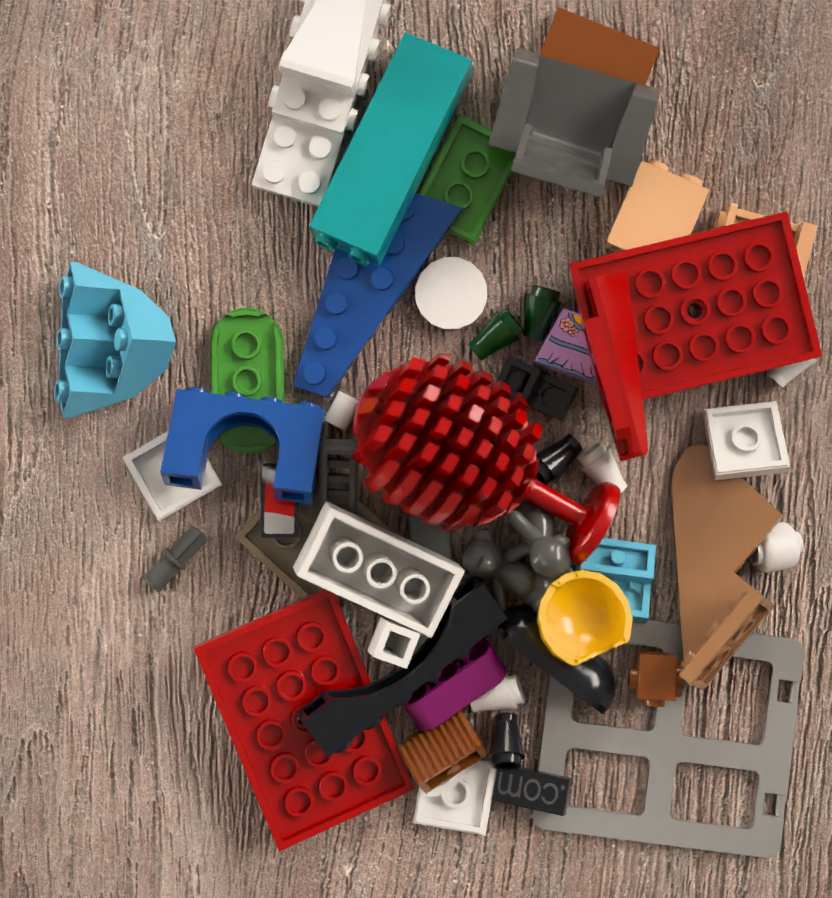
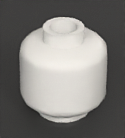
M778 522L751 554L748 561L752 566H756L764 573L790 569L796 566L800 558V553H802L804 548L803 539L790 524Z

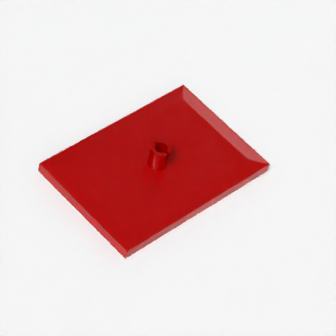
M788 211L586 259L568 265L581 321L594 317L585 282L594 277L619 272L627 273L642 400L823 357ZM689 306L696 309L697 315L695 318L688 315L687 309ZM598 387V391H599V395H600V399H601L602 408L605 409V408H604L603 401H602V397H601V394H600V390H599V387Z
M324 589L193 646L279 852L414 790L385 715H383L382 721L376 727L364 730L353 738L352 744L345 751L334 753L330 757L326 755L302 721L297 719L298 716L295 712L325 689H348L371 683L335 593Z

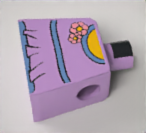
M579 308L577 312L562 309L533 364L597 385L581 326L582 321Z

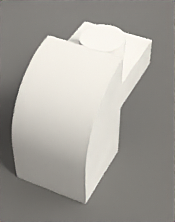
M381 615L367 651L372 657L407 669L411 657L419 650L428 636Z

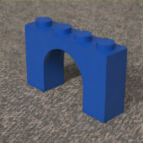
M190 387L187 390L177 389L160 471L164 485L202 490L208 453L213 442L222 433L231 428L252 426L269 433L280 448L273 485L275 500L312 505L320 461V445L324 437L326 425L325 408H319L318 405L311 402H299L297 405L282 403L281 400L274 397H263L261 400L250 399L236 392H226L224 395L212 394L198 387Z

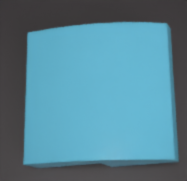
M603 538L589 558L578 565V571L587 570L601 573L615 582L628 599L633 618L632 622H647L649 618L651 583L654 579L656 545Z

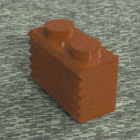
M461 710L432 730L418 731L409 735L405 739L404 745L398 748L417 785L425 794L488 755L474 728Z

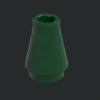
M532 285L531 292L526 294L523 336L544 341L545 334L562 303L559 301L561 292Z
M505 308L501 313L496 311L468 345L480 360H484L487 356L518 341V336L524 332V329Z

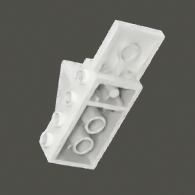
M300 0L305 4L301 16L295 15L292 21L290 37L294 38L287 50H284L279 64V71L282 73L280 86L274 85L270 93L268 106L273 108V116L252 181L253 188L313 206H319L332 180L348 130L353 132L357 123L359 110L355 109L359 95L364 97L370 78V75L365 74L369 60L375 61L380 46V40L376 39L380 25L386 26L390 14L391 5L387 4L386 0Z

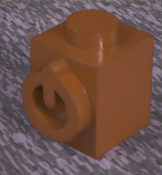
M636 651L635 667H629L628 689H634L633 695L637 699H643L642 705L664 707L665 701H675V697L682 696L684 679L679 676V673L684 668L681 666L682 661H677L678 656L674 653Z

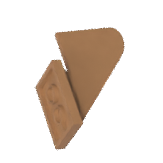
M695 444L683 452L675 466L672 476V502L683 647L681 666L684 668L679 673V676L688 684L704 690L774 608L770 601L740 578L736 572L783 518V515L743 478L715 480L709 447L703 444Z

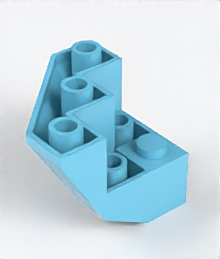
M70 262L67 275L62 276L59 283V296L62 298L61 328H59L57 333V349L60 350L59 374L54 389L55 402L60 403L63 418H73L137 396L167 370L176 344L169 317L141 290L78 262Z

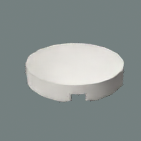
M443 257L430 263L420 273L415 286L416 305L421 316L431 325L443 330H460L473 324L482 314L487 302V284L481 271L471 262L459 257Z

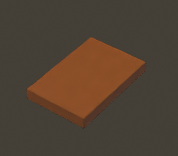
M558 7L540 51V56L645 85L660 48Z

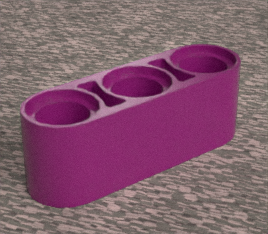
M481 639L472 646L471 652L465 658L453 661L442 669V674L439 678L416 689L411 699L402 706L419 730H432L498 685L506 676L507 669L491 643L486 639Z

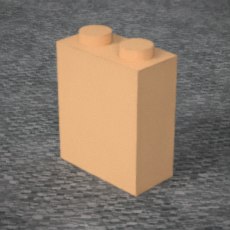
M650 159L647 163L641 160L633 186H629L603 247L614 252H620L690 235L710 189L703 187V182L694 176L683 174L682 177L668 172L669 167L659 161Z

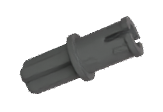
M192 526L170 549L165 548L163 550L165 554L142 576L146 583L155 591L161 592L162 588L180 569L185 570L187 568L185 564L207 542L204 533L195 526Z

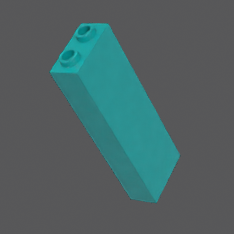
M404 33L311 220L309 228L316 244L329 251H335L336 248L349 253L348 257L361 265L368 266L369 263L380 267L473 76L471 59L409 33Z

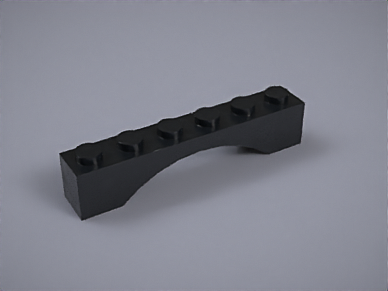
M472 576L455 590L433 637H427L419 650L411 657L407 669L399 667L384 678L364 686L348 689H325L295 713L328 757L334 753H341L352 744L353 738L362 731L376 727L382 721L385 713L393 707H400L407 703L416 689L439 678L442 674V669L453 661L465 658L471 652L472 646L478 641L496 634L500 629L499 625L508 618L486 586Z

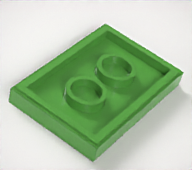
M459 114L419 195L463 207V212L452 223L447 232L475 246L512 173L511 169L516 153L488 145L492 130Z

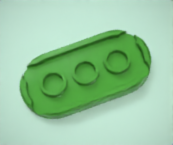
M239 308L226 314L216 324L210 338V383L212 394L224 395L226 392H236L250 399L261 400L263 397H274L285 403L284 339L279 326L269 315L254 308ZM252 426L234 427L218 437L229 449L242 454L260 453L276 443L269 433Z

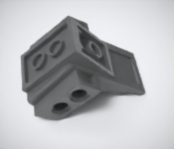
M517 48L488 145L516 153L511 169L513 172L602 197L606 179L633 186L658 103L659 89Z

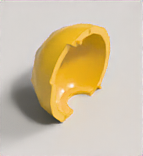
M587 570L566 573L550 584L540 600L537 623L541 639L552 655L568 665L576 666L603 652L628 642L631 636L633 618L628 599L615 582L601 573Z

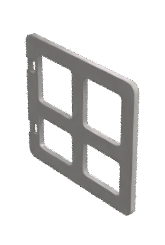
M647 620L646 623L632 622L631 636L626 644L658 647L662 652L677 655V661H683L681 624ZM752 633L732 656L768 661L771 665L763 738L758 744L683 735L681 733V720L686 688L685 680L682 696L675 697V701H665L664 707H656L653 727L650 730L574 721L571 718L574 693L549 675L538 771L564 776L566 753L571 748L646 757L649 760L644 807L641 813L633 814L567 805L566 815L564 816L533 810L532 816L535 824L539 828L549 831L762 858L775 856L779 852L782 842L785 801L788 793L799 686L804 661V648L802 644L793 638ZM779 680L791 681L788 702L777 701ZM687 762L755 771L758 775L752 824L747 828L672 818L670 810L677 764ZM765 793L777 794L774 815L763 813Z

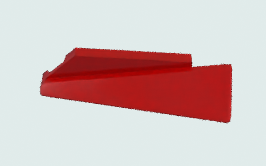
M626 272L594 277L585 282L594 317L581 322L619 462L648 453L629 280Z

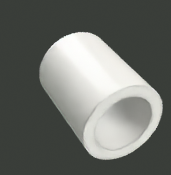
M338 391L325 416L326 422L347 431L354 418L358 400Z

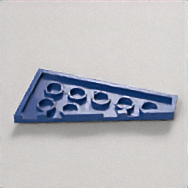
M415 193L380 267L369 263L368 266L361 265L348 257L349 253L338 248L335 249L292 385L293 387L328 398L331 396L354 364V360L366 343L372 339L384 318L392 311L420 272L422 265L432 251L443 240L445 233L452 223L463 212V207Z

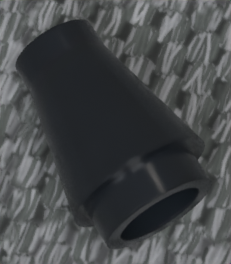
M571 434L566 435L563 439L536 453V460L540 458L537 480L546 486L551 482L557 483L575 457L583 451L580 443Z
M499 713L495 715V726L488 753V758L491 760V766L494 769H519L521 767V760L525 758L517 724V715L514 713Z

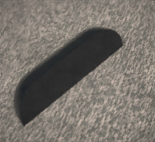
M513 605L504 610L503 612L508 619L499 625L500 629L497 634L572 693L604 715L611 706L616 691L614 674L608 663L597 655L576 666L566 664L552 655L542 641L537 623L538 613L527 605Z

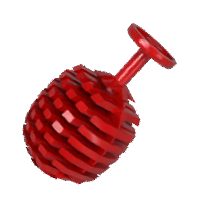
M438 353L429 362L412 357L400 367H396L389 372L386 370L371 382L362 393L356 405L353 429L354 436L357 434L358 445H356L351 458L358 465L361 463L363 468L367 466V471L370 475L364 481L372 494L382 488L383 501L390 505L400 504L402 512L410 516H420L421 522L429 526L441 523L442 532H455L467 525H474L473 528L487 525L492 520L509 514L525 499L570 524L566 537L570 539L572 544L569 549L572 564H582L597 548L616 513L620 500V488L611 482L600 483L587 495L582 504H579L537 481L540 458L536 460V450L532 447V444L539 440L543 428L536 421L531 425L528 424L526 419L528 414L524 410L529 405L520 392L508 400L507 397L511 395V387L502 381L491 384L492 377L490 374L483 370L472 372V365L462 359L449 365L451 354Z

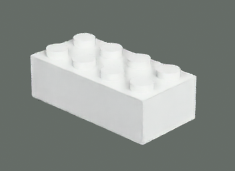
M325 501L293 566L298 577L430 638L433 637L465 572L457 562L328 501Z

